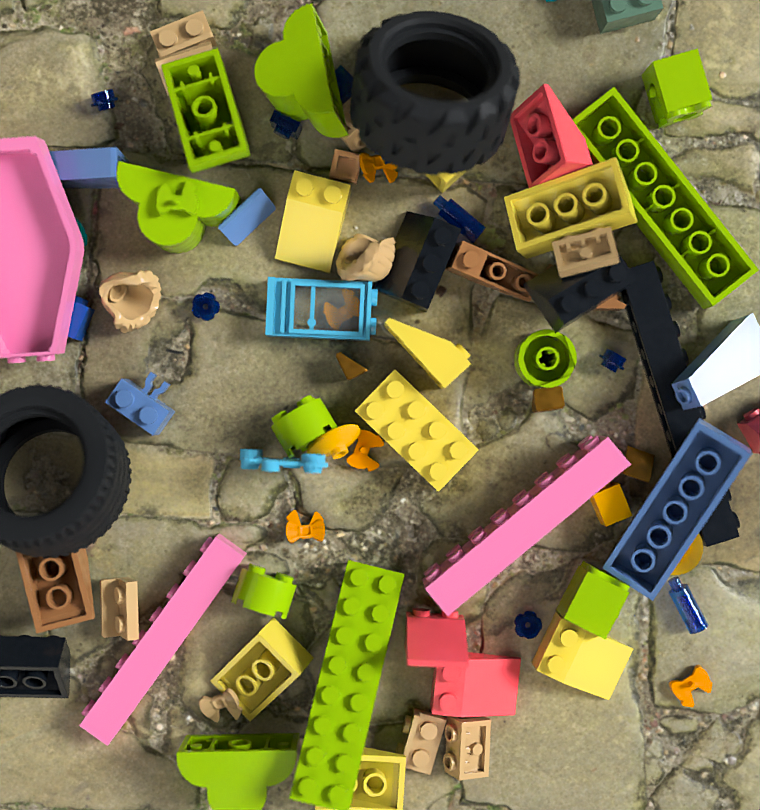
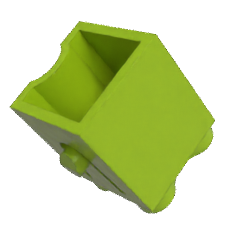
M698 48L653 61L641 75L655 124L658 123L659 128L697 118L703 115V111L712 107V95Z
M583 561L575 571L556 611L564 619L606 640L629 595L628 590L630 586L615 576Z

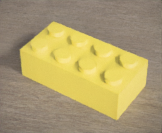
M396 369L355 410L366 423L438 492L479 450Z

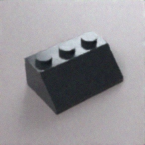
M407 211L395 239L393 266L388 275L377 282L375 289H378V292L427 312L459 237L461 228L435 217Z
M618 254L620 263L560 278L557 264L524 283L523 286L553 331L557 333L625 290L637 279Z
M0 635V697L69 698L71 653L66 637L55 635L48 637Z

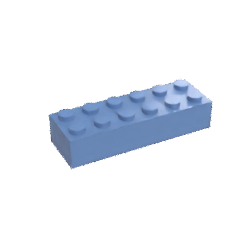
M699 418L602 568L653 601L751 456L752 449Z

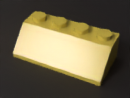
M616 157L504 197L516 250L526 259L553 251L552 242L558 241L565 236H576L588 233L594 228L610 226L613 231L637 223L632 199Z

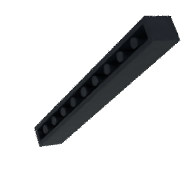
M650 261L629 268L637 280L620 292L623 303L626 304L625 310L673 459L699 418L702 420L706 419V413L703 405L683 410L676 398L672 383L687 368L689 358L686 350L681 348L678 340L680 329L677 322L672 320L669 311L672 309V304L668 294H664L661 285L663 282L662 271L659 266H655L654 261ZM729 489L699 532L705 547L740 537L737 529L740 528V522L737 514L731 510L729 501L732 500Z

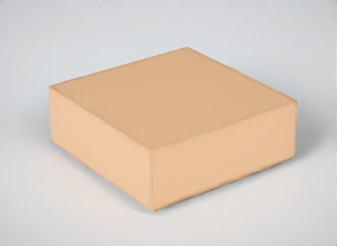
M335 149L329 179L357 185L361 168L359 163L360 154Z

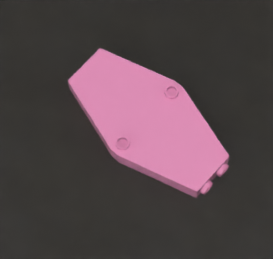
M36 136L0 139V358H7L8 363L26 362V356H36L37 361L55 360V354L65 353L84 256V242L46 142Z

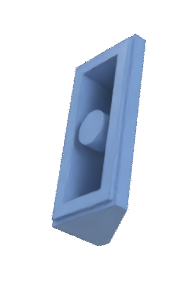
M258 188L218 228L233 245L237 246L271 215L276 207L264 191Z

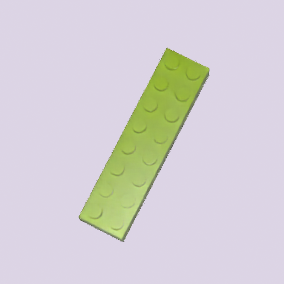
M615 87L572 119L586 140L593 165L615 157L617 158L632 199L637 223L635 224L702 309L715 306L759 271Z
M347 561L289 799L332 810H350L405 574L355 561Z

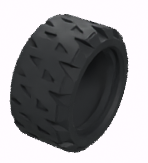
M413 11L403 15L397 14L384 19L381 22V27H372L362 38L361 47L357 49L350 105L352 125L354 129H359V138L372 152L376 150L382 155L384 161L399 168L405 167L415 170L416 173L438 175L445 172L456 174L469 171L476 164L482 165L496 154L499 146L503 144L520 86V70L516 66L515 56L507 44L500 41L494 32L468 18L437 11ZM411 83L438 85L457 92L467 100L458 102L429 100L404 90L400 85Z

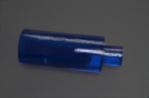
M439 195L433 204L440 209L438 215L449 224L461 228L460 233L472 244L486 229L484 225L452 198L447 201Z
M678 576L671 578L668 581L672 588L669 591V595L690 634H696L705 630L709 625L688 584H682Z

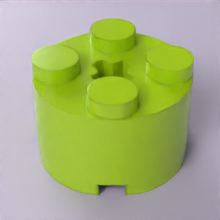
M551 329L539 330L523 338L516 347L514 354V366L517 374L529 386L536 388H551L563 384L571 376L577 362L576 349L572 341L560 332L555 333ZM542 352L551 358V360L547 361V367L545 363H540L539 358L542 357Z
M308 395L296 403L298 408L289 413L284 410L271 418L274 423L271 429L288 458L296 456L293 452L294 450L300 449L302 453L305 452L314 440L326 433L330 428L338 427L321 398L315 399Z
M250 563L248 569L242 568L231 602L236 604L237 600L240 599L244 601L242 607L274 617L276 611L281 612V618L286 619L297 587L296 584L292 583L294 578L279 572L276 573L275 577L265 574L266 568Z

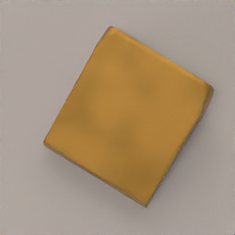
M341 352L336 354V358L347 380L349 379L350 381L368 372L366 368Z
M561 386L538 388L533 391L532 412L560 410L565 407Z
M627 446L624 457L629 461L630 465L621 474L649 483L655 455Z

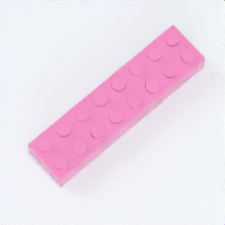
M592 435L584 438L578 444L579 450L573 455L567 453L556 462L558 467L550 474L547 471L542 473L534 480L536 485L528 492L526 490L519 492L512 499L514 504L506 510L501 508L490 517L491 523L485 528L481 526L476 528L468 535L470 540L462 547L459 544L454 546L447 552V559L440 565L434 563L424 572L426 577L422 581L426 591L447 616L630 465L629 461L609 437L599 435L592 437Z

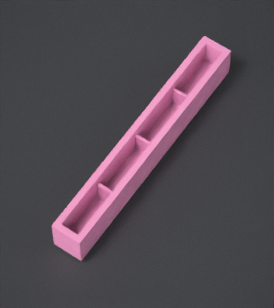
M220 533L214 539L210 536L199 550L203 553L198 562L192 560L182 573L186 576L181 585L174 584L166 595V598L170 601L164 609L160 606L156 609L149 619L153 623L149 630L146 632L142 629L139 633V640L132 642L136 648L131 655L125 653L115 666L119 670L114 678L107 677L98 690L102 695L97 702L92 699L81 713L85 718L79 726L107 746L247 554Z

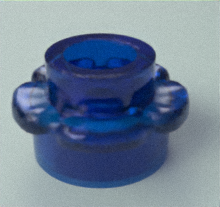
M113 89L94 93L91 95L93 101L91 107H98L99 112L115 108L114 102L119 98L115 97Z
M208 292L196 295L192 301V313L194 316L202 318L204 321L212 320L215 317L214 315L220 310V304L215 300L216 297ZM204 304L208 305L207 309L203 308Z
M607 348L603 355H599L603 359L601 365L615 373L618 368L621 370L625 369L623 365L627 359Z
M525 611L524 614L520 613L514 620L516 625L515 632L520 637L533 639L542 629V621L540 618H537V614L533 611ZM529 622L530 627H526L525 624Z

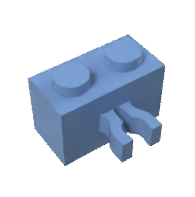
M149 373L145 380L144 388H141L130 379L121 378L105 403L151 435H160L176 412L157 399L160 394L167 391L171 384L164 381L160 388L154 389L152 394H150L149 392L153 388V380L157 377L155 373Z

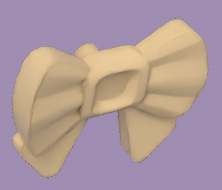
M227 688L223 694L213 698L202 696L199 701L201 712L216 723L219 722L220 709L226 707L236 720L239 719L243 710L239 706V699L236 693L230 688Z

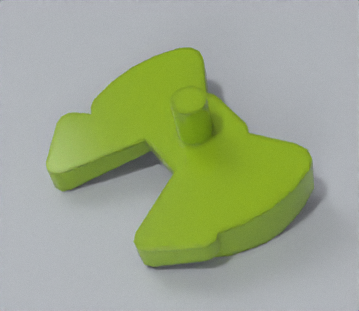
M186 180L182 195H172L166 183L162 184L157 191L156 205L159 214L165 215L171 210H184L190 215H196L199 208L198 197L195 193L197 191L196 185L190 180Z

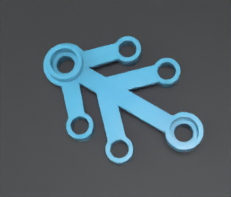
M240 449V469H258L261 464V471L277 472L279 471V466H283V468H300L301 466L306 473H322V467H328V462H325L326 455L302 454L301 460L294 457H283V459L263 457V449Z

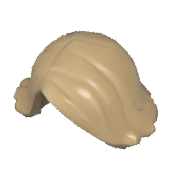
M364 234L354 235L353 238L348 239L342 245V250L336 260L338 275L341 276L342 280L377 282L388 275L393 266L395 239L387 238L377 241Z
M138 270L134 273H114L106 280H103L99 286V294L104 308L114 318L115 328H120V331L123 333L132 332L135 329L139 330L147 325L159 308V300L162 296L160 291L162 289L158 282L159 278L153 275L152 271Z

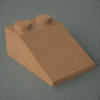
M81 548L79 552L70 553L68 556L59 555L57 558L51 556L49 558H37L16 552L36 634L95 618L86 548Z

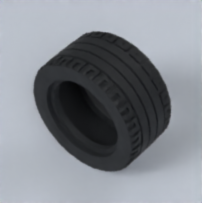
M37 384L35 386L16 387L0 394V545L27 556L30 555L37 558H49L51 556L57 558L59 555L68 556L70 553L79 552V549H85L88 545L94 544L100 536L103 537L105 532L111 529L114 521L118 520V516L122 513L124 503L127 502V496L130 493L129 484H131L132 480L130 478L132 470L129 465L131 461L128 458L129 453L125 448L124 441L114 427L89 402L70 390H63L58 386L54 388L52 385L42 386ZM66 432L76 435L82 447L83 468L79 481L72 493L61 504L47 512L30 516L15 515L7 502L4 490L6 470L15 453L29 440L45 433Z

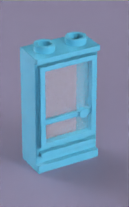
M268 277L265 335L268 337L370 341V335H376V318H371V306H377L378 289H372V282Z

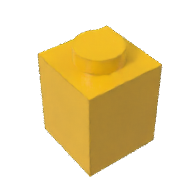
M609 482L590 498L600 524L605 527L633 516L619 483Z

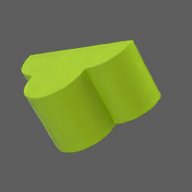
M310 3L298 8L289 16L284 25L283 40L269 45L261 52L255 64V79L275 110L283 118L290 121L309 119L314 128L326 137L340 138L348 136L328 34L313 4Z
M218 48L162 64L161 67L191 172L196 173L249 157L250 147Z
M121 161L118 162L117 181L122 192L139 206L137 217L141 231L149 240L167 252L185 253L194 249L203 239L206 226L218 227L241 205L242 199L234 188ZM186 180H190L196 185L197 191L195 193L199 201L196 215H190L184 210H171L165 215L159 214L156 201L157 191L162 184L166 183L172 195H182Z
M300 733L186 735L177 751V765L182 776L188 782L198 787L207 788V798L212 810H262L266 802L269 786L283 782L294 769Z

